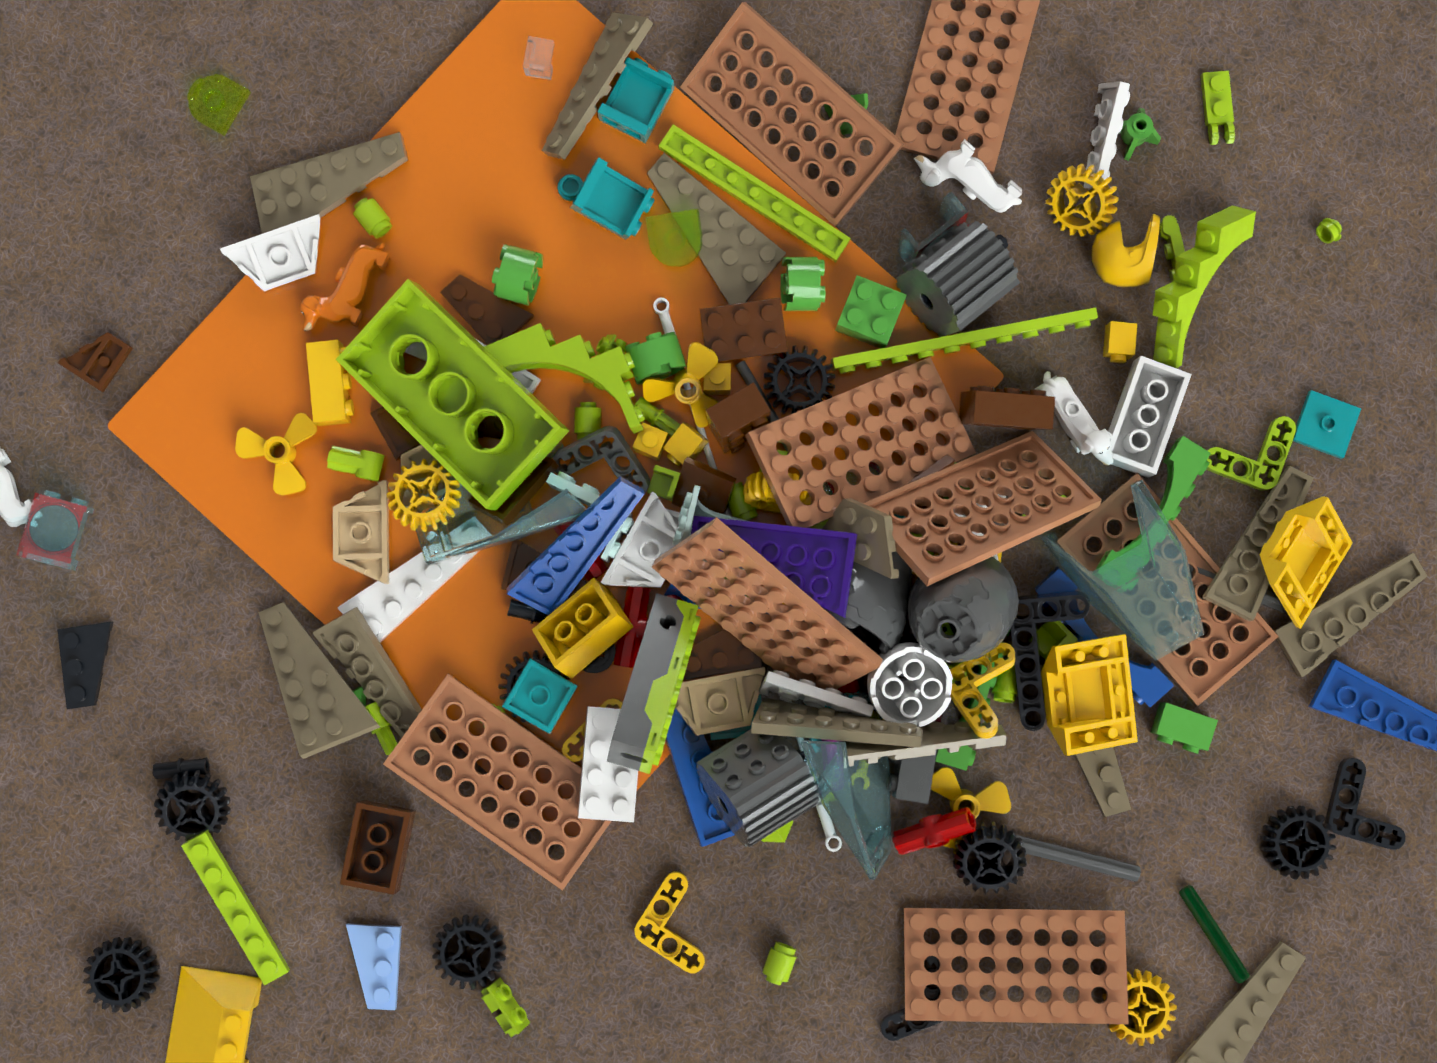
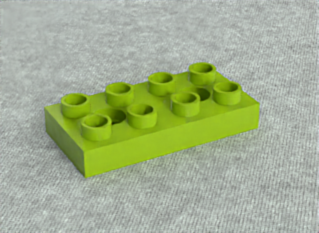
M410 279L404 282L336 358L469 493L489 510H497L570 431L420 284ZM422 342L427 350L426 364L418 373L407 374L404 369V352L411 344ZM487 416H498L504 428L503 437L494 448H482L478 442V426Z

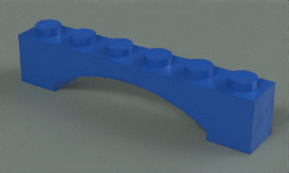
M1057 566L1035 587V591L1038 594L1072 592L1078 587ZM1073 599L1069 603L1070 608L1079 612L1077 601ZM1052 601L1042 604L1045 608L1050 605L1055 611L1058 609L1057 605ZM1084 618L1061 621L1065 627L1068 625L1072 627L1076 632L1074 636L1078 639V642L1098 638L1087 625ZM1129 660L1133 698L1140 705L1145 702L1149 707H1152L1174 684L1153 662L1147 666Z

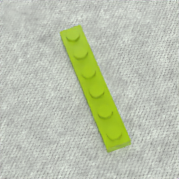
M206 830L183 843L181 847L264 986L288 973L290 969L209 831Z

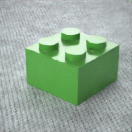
M857 275L835 331L880 349L886 348L907 295Z

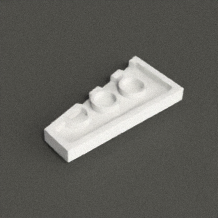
M1121 81L1101 83L1098 86V93L1102 94L1101 104L1095 106L1094 116H1097L1099 121L1098 126L1091 133L1090 141L1095 148L1088 155L1086 170L1090 165H1094V173L1101 169L1104 170L1102 175L1104 180L1110 177L1109 167L1117 150L1115 144L1117 134L1123 126V110L1130 98V92L1128 91L1130 84ZM1084 182V188L1092 187L1090 184Z
M774 670V672L768 671L759 690V694L768 696L769 691L775 692L784 701L792 702V700L801 699L804 700L803 702L807 706L818 708L828 706L835 709V711L871 717L874 706L867 704L868 701L863 698L853 696L851 699L842 696L839 690L833 688H826L824 690L815 687L816 684L806 679L797 681L789 678V674Z

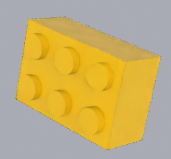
M593 578L535 626L532 631L553 666L572 679L631 630L633 625L610 590Z

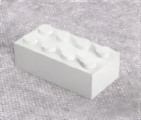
M1143 356L1133 361L1108 431L1113 436L1110 439L1114 461L1111 465L1138 473L1147 478L1157 474L1192 374Z
M587 707L578 818L634 822L638 771L606 762L621 709Z

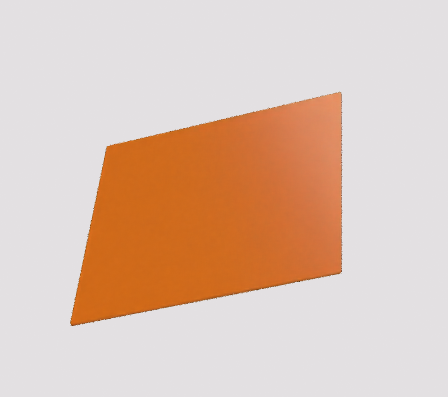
M500 0L371 139L375 140L400 132L404 139L408 161L387 175L377 177L366 185L367 188L359 193L356 191L345 198L346 202L321 217L316 273L267 291H263L248 275H245L108 423V428L324 625L343 615L338 609L340 605L377 582V580L333 560V507L343 501H349L354 495L362 491L365 492L379 485L378 483L382 480H387L388 484L389 482H396L393 475L394 473L401 475V459L396 461L370 414L383 406L351 374L352 388L348 389L349 399H352L354 404V415H351V423L327 426L317 425V431L312 437L295 445L296 457L292 464L306 481V488L303 491L284 496L275 493L273 490L275 464L268 461L265 456L243 459L236 454V437L240 428H248L265 440H268L274 436L284 438L293 418L298 413L306 414L313 421L306 343L339 340L344 344V347H347L404 282L410 279L420 284L475 339L488 345L440 292L457 276L462 275L494 293L495 284L492 283L494 269L501 266L500 254L505 244L543 254V267H537L539 271L538 276L541 278L532 303L529 302L530 305L528 306L509 301L534 315L518 332L541 323L546 330H551L556 344L581 335L585 342H591L597 355L596 347L601 338L607 335H617L614 341L616 342L618 338L625 341L626 345L634 342H640V344L646 342V336L653 333L661 332L664 335L659 315L655 313L653 304L656 299L665 298L669 302V314L687 365L689 345L693 342L704 345L699 308L727 305L728 302L647 175V172L664 154L659 149V144L673 124L839 230L675 86L670 99L645 144L599 120L597 112L602 103L606 104L621 75L616 73L609 83L612 87L607 96L604 95L596 103V113L586 125L585 130L566 159H559L545 154L542 149L546 139L551 133L559 113L563 110L571 90L580 77L582 69L594 49L595 43L599 40L606 26L577 0ZM631 50L627 57L633 60L634 58H639L646 62L649 68L657 71L638 53ZM669 156L785 251V257H817L818 260H824L825 272L824 276H821V286H825L826 296L825 302H821L820 308L817 311H784L783 307L786 304L781 303L787 350L790 355L792 354V346L795 345L798 348V353H802L803 346L808 347L807 354L809 355L812 354L814 349H817L818 353L815 358L819 359L825 355L826 360L822 364L825 366L831 364V359L834 357L880 349L837 332L835 329L857 275L901 292L900 288H897V280L851 240L837 262L832 261ZM601 158L608 162L607 166L645 189H653L654 192L651 197L655 200L648 213L643 211L639 219L642 225L635 236L630 235L625 240L571 209L573 201L564 200L558 192L560 179L565 175L574 174L584 182L594 162ZM363 198L368 200L374 198L390 218L392 228L378 239L373 235H369L353 215L356 210L354 206ZM383 243L385 247L382 251L387 252L390 259L384 271L380 270L376 264L373 271L369 273L364 301L357 308L363 313L358 327L352 325L350 320L332 322L320 317L311 330H302L304 315L300 311L302 300L309 295L330 297L339 284L335 281L341 267L346 268L357 247L363 244L376 247ZM782 260L748 301L776 297L781 299L780 278L781 274L786 273L787 267L782 266ZM905 300L886 347L938 338L939 336L934 331H929L926 325L918 320L919 317L912 313L911 307L907 306ZM661 302L657 304L656 308L663 311L667 305ZM970 345L960 346V351L944 354V349L933 351L934 356L931 359L958 416L960 413L961 392L970 391V387L992 386L995 389L1004 378L1003 373L976 349H971ZM404 352V369L406 373L416 374L421 371L426 361ZM775 353L779 355L782 359L784 358L782 353ZM775 354L719 361L718 363H731L730 395L709 396L720 402L747 386L736 368V365L742 361L746 362L765 396H767L773 390L764 389V384L771 382L764 379V373H773L767 368V364L773 363L777 365L773 359ZM917 354L907 356L908 361L892 364V360L881 361L882 366L866 369L865 365L855 366L856 371L840 374L839 370L832 371L831 369L826 374H835V379L828 381V383L835 385V390L826 391L834 397L926 358L918 359ZM792 362L788 364L797 370H804L810 366V364L805 362ZM527 369L528 372L541 379L533 395L570 430L547 457L553 459L557 451L577 441V434L574 433L575 407H580V402H595L596 408H601V428L613 426L621 432L647 472L650 482L655 465L681 473L683 464L680 466L674 464L667 458L669 453L665 449L659 461L633 450L632 447L639 432L635 434L632 432L621 405L607 391L594 387V382L585 383L582 376L556 369ZM782 369L777 376V383L781 393L789 385V380L785 376L786 373ZM816 371L810 378V384L818 394L821 390V378ZM675 375L667 377L664 380L673 381ZM703 376V377L700 379L702 392H704V376ZM806 376L800 379L793 377L795 379L793 388L799 384L806 387L804 384ZM633 377L626 381H630L635 396L631 397L635 405L640 397L644 398L643 385L636 384ZM913 385L914 395L922 398V389L917 385ZM796 393L788 398L795 402L811 400L801 393ZM675 394L649 402L659 410L663 408L665 410L664 413L679 424L687 423L697 430L690 405L680 402ZM891 395V403L896 407H900V398L897 395ZM776 397L768 400L771 406L777 399ZM780 404L777 408L773 407L779 419L791 415L792 409L788 408L787 412L782 414L783 404ZM869 404V413L873 416H878L879 410L877 406ZM925 409V418L930 422H934L933 412ZM846 413V422L851 426H856L857 420L855 416ZM646 419L641 422V424L646 423L648 425H651V423ZM908 419L902 420L903 428L907 431H912V423ZM823 423L824 433L833 436L834 429L832 425ZM709 424L704 427L717 470L737 478L735 484L742 482L744 486L746 477L760 471V466L748 441L744 442L746 446L735 453H731V451L724 453L709 428ZM881 428V438L885 441H890L889 431ZM801 432L799 435L801 443L810 445V436L807 433ZM937 433V443L944 446L946 444L945 437ZM605 436L603 441L598 444L599 447H601V445L607 441H610L612 444L614 438H608ZM483 437L478 438V442L482 448H494L499 444L500 439ZM858 438V447L861 450L867 451V441L863 438ZM781 442L776 443V450L786 451ZM914 443L915 453L923 456V446L919 443ZM279 445L276 447L274 452L276 458L284 455L285 446ZM332 445L360 452L361 450H367L385 455L379 482L327 468V458ZM587 445L580 447L582 455L587 457L593 455L591 447ZM835 447L834 454L836 458L845 460L844 450ZM703 449L695 460L709 466ZM892 452L891 459L893 463L901 465V456L898 453ZM572 455V457L566 461H563L561 458L559 463L561 465L566 464L568 466L570 461L575 457L574 455ZM619 456L616 458L619 466L628 467L630 465L627 457ZM604 457L569 475L574 478L576 485L582 487L586 483L598 489L600 495L618 479ZM812 457L811 465L813 468L822 470V461L817 457ZM869 467V470L872 474L878 475V473L874 469ZM788 468V473H797L800 476L796 468ZM847 472V482L851 485H856V475L852 472ZM633 480V484L641 487V481L636 482L635 480ZM545 482L508 526L472 508L468 500L473 495L462 485L457 489L461 491L462 497L456 499L459 501L460 507L452 508L455 512V517L446 516L447 525L442 524L441 521L437 522V530L428 525L427 531L423 532L419 525L414 531L411 530L410 523L404 527L400 523L401 519H395L392 515L394 511L389 509V573L474 517L494 537L380 642L421 709L427 704L447 674L453 676L489 703L502 707L506 699L501 700L500 695L507 694V689H499L498 685L507 684L508 680L500 677L501 673L508 675L511 673L506 669V664L516 667L517 665L513 658L518 656L523 662V652H528L530 658L533 659L534 650L539 651V659H542L545 651L532 631L539 623L533 622V624H530L531 621L507 616L511 599L519 601L507 595V590L501 589L513 538L519 539L542 554L559 537L545 514L564 502L576 520L589 507L588 505L551 488ZM823 483L824 492L828 495H831L825 483ZM647 492L631 512V518L634 523L650 496ZM445 494L438 497L440 501H443ZM659 497V500L666 509L680 513L681 507L672 504V501ZM427 508L423 510L421 513H427L434 509ZM756 510L758 516L749 520L750 522L787 526L781 513L764 512L763 510ZM624 534L619 542L621 545L627 537ZM604 548L603 551L600 553V555H599L600 557L602 556V554H603L605 548ZM612 558L609 563L603 560L608 569L614 560ZM606 572L600 577H598L596 580L601 583ZM583 576L582 579L588 583L589 581ZM665 580L661 588L644 587L651 589L646 614L648 619L656 593L664 595L670 584L669 581ZM604 585L610 590L622 610H624L628 586ZM699 608L696 616L701 617L693 645L724 630L717 621ZM618 640L614 643L615 648H617ZM613 661L605 671L588 673L581 670L572 679H569L578 687L551 734L528 721L522 722L521 717H513L511 711L506 710L504 707L502 708L505 710L506 715L563 754L562 748L565 741L586 721L588 706L600 707L605 701L613 698L623 702L633 668L614 665ZM723 673V674H717V675H710V676H704V677L684 679L682 682L693 681V680H698V679H703V678H709V677H714V676H719V675H725V674H730V673ZM452 704L447 708V715L450 719L457 720L462 716V709L460 706ZM608 704L607 708L619 709L620 706L618 704L614 706ZM474 720L469 725L470 732L476 736L483 734L485 730L483 723L479 720ZM438 727L446 735L445 730L441 727ZM581 732L577 735L581 740L575 745L572 743L568 745L571 749L568 753L571 756L574 754L581 755L579 749L584 744V737ZM502 736L494 737L491 741L492 748L496 751L505 750L507 747L506 739ZM666 740L658 766L652 765L650 774L638 771L637 790L669 756L670 753ZM457 743L456 745L459 746L468 755L469 750L467 745L464 743ZM518 752L514 755V763L519 767H524L529 763V756L525 752ZM481 758L476 761L487 773L490 771L491 764L487 759ZM582 759L574 762L582 768ZM543 767L536 771V778L542 783L548 782L552 777L551 771L548 768ZM503 774L499 776L498 783L505 789H509L513 786V779L510 775ZM564 783L559 786L558 793L562 798H570L574 793V788L572 785ZM525 790L520 794V800L525 805H531L535 802L536 796L531 790ZM546 806L542 810V815L544 819L552 821L557 818L558 811L553 806ZM571 821L565 825L564 831L569 836H576L580 832V826L578 823Z

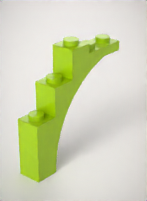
M1232 205L1198 221L1195 247L1176 257L1174 281L1155 290L1153 316L1158 317L1154 361L1174 368L1182 366L1184 343L1198 302L1221 263L1236 247L1253 236L1256 211Z
M541 323L484 346L510 373L527 369H556L582 376L607 391L621 405L628 425L634 434L644 430L641 422L645 420L640 406H634L631 397L635 396L630 381H626L634 377L631 369L635 365L630 353H624L621 346L595 356L596 354L591 342H585L581 335L556 344L551 330H546Z

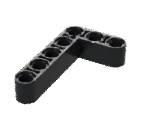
M1080 591L1018 597V604H1025L1030 610V613L1026 616L1017 614L1011 627L1012 645L1015 650V673L1020 719L1024 728L1029 731L1040 730L1046 720L1037 623L1084 618L1089 612L1090 600L1085 593ZM1073 599H1081L1085 603V608L1079 612L1074 611L1070 608L1069 603ZM1052 601L1057 605L1058 609L1055 613L1048 614L1044 612L1042 604ZM1020 631L1030 632L1033 639L1028 643H1023L1018 639ZM1025 657H1029L1035 661L1036 665L1032 669H1025L1020 661ZM1033 684L1038 688V693L1033 696L1027 695L1023 687ZM1029 711H1036L1041 715V719L1037 722H1031L1026 714Z

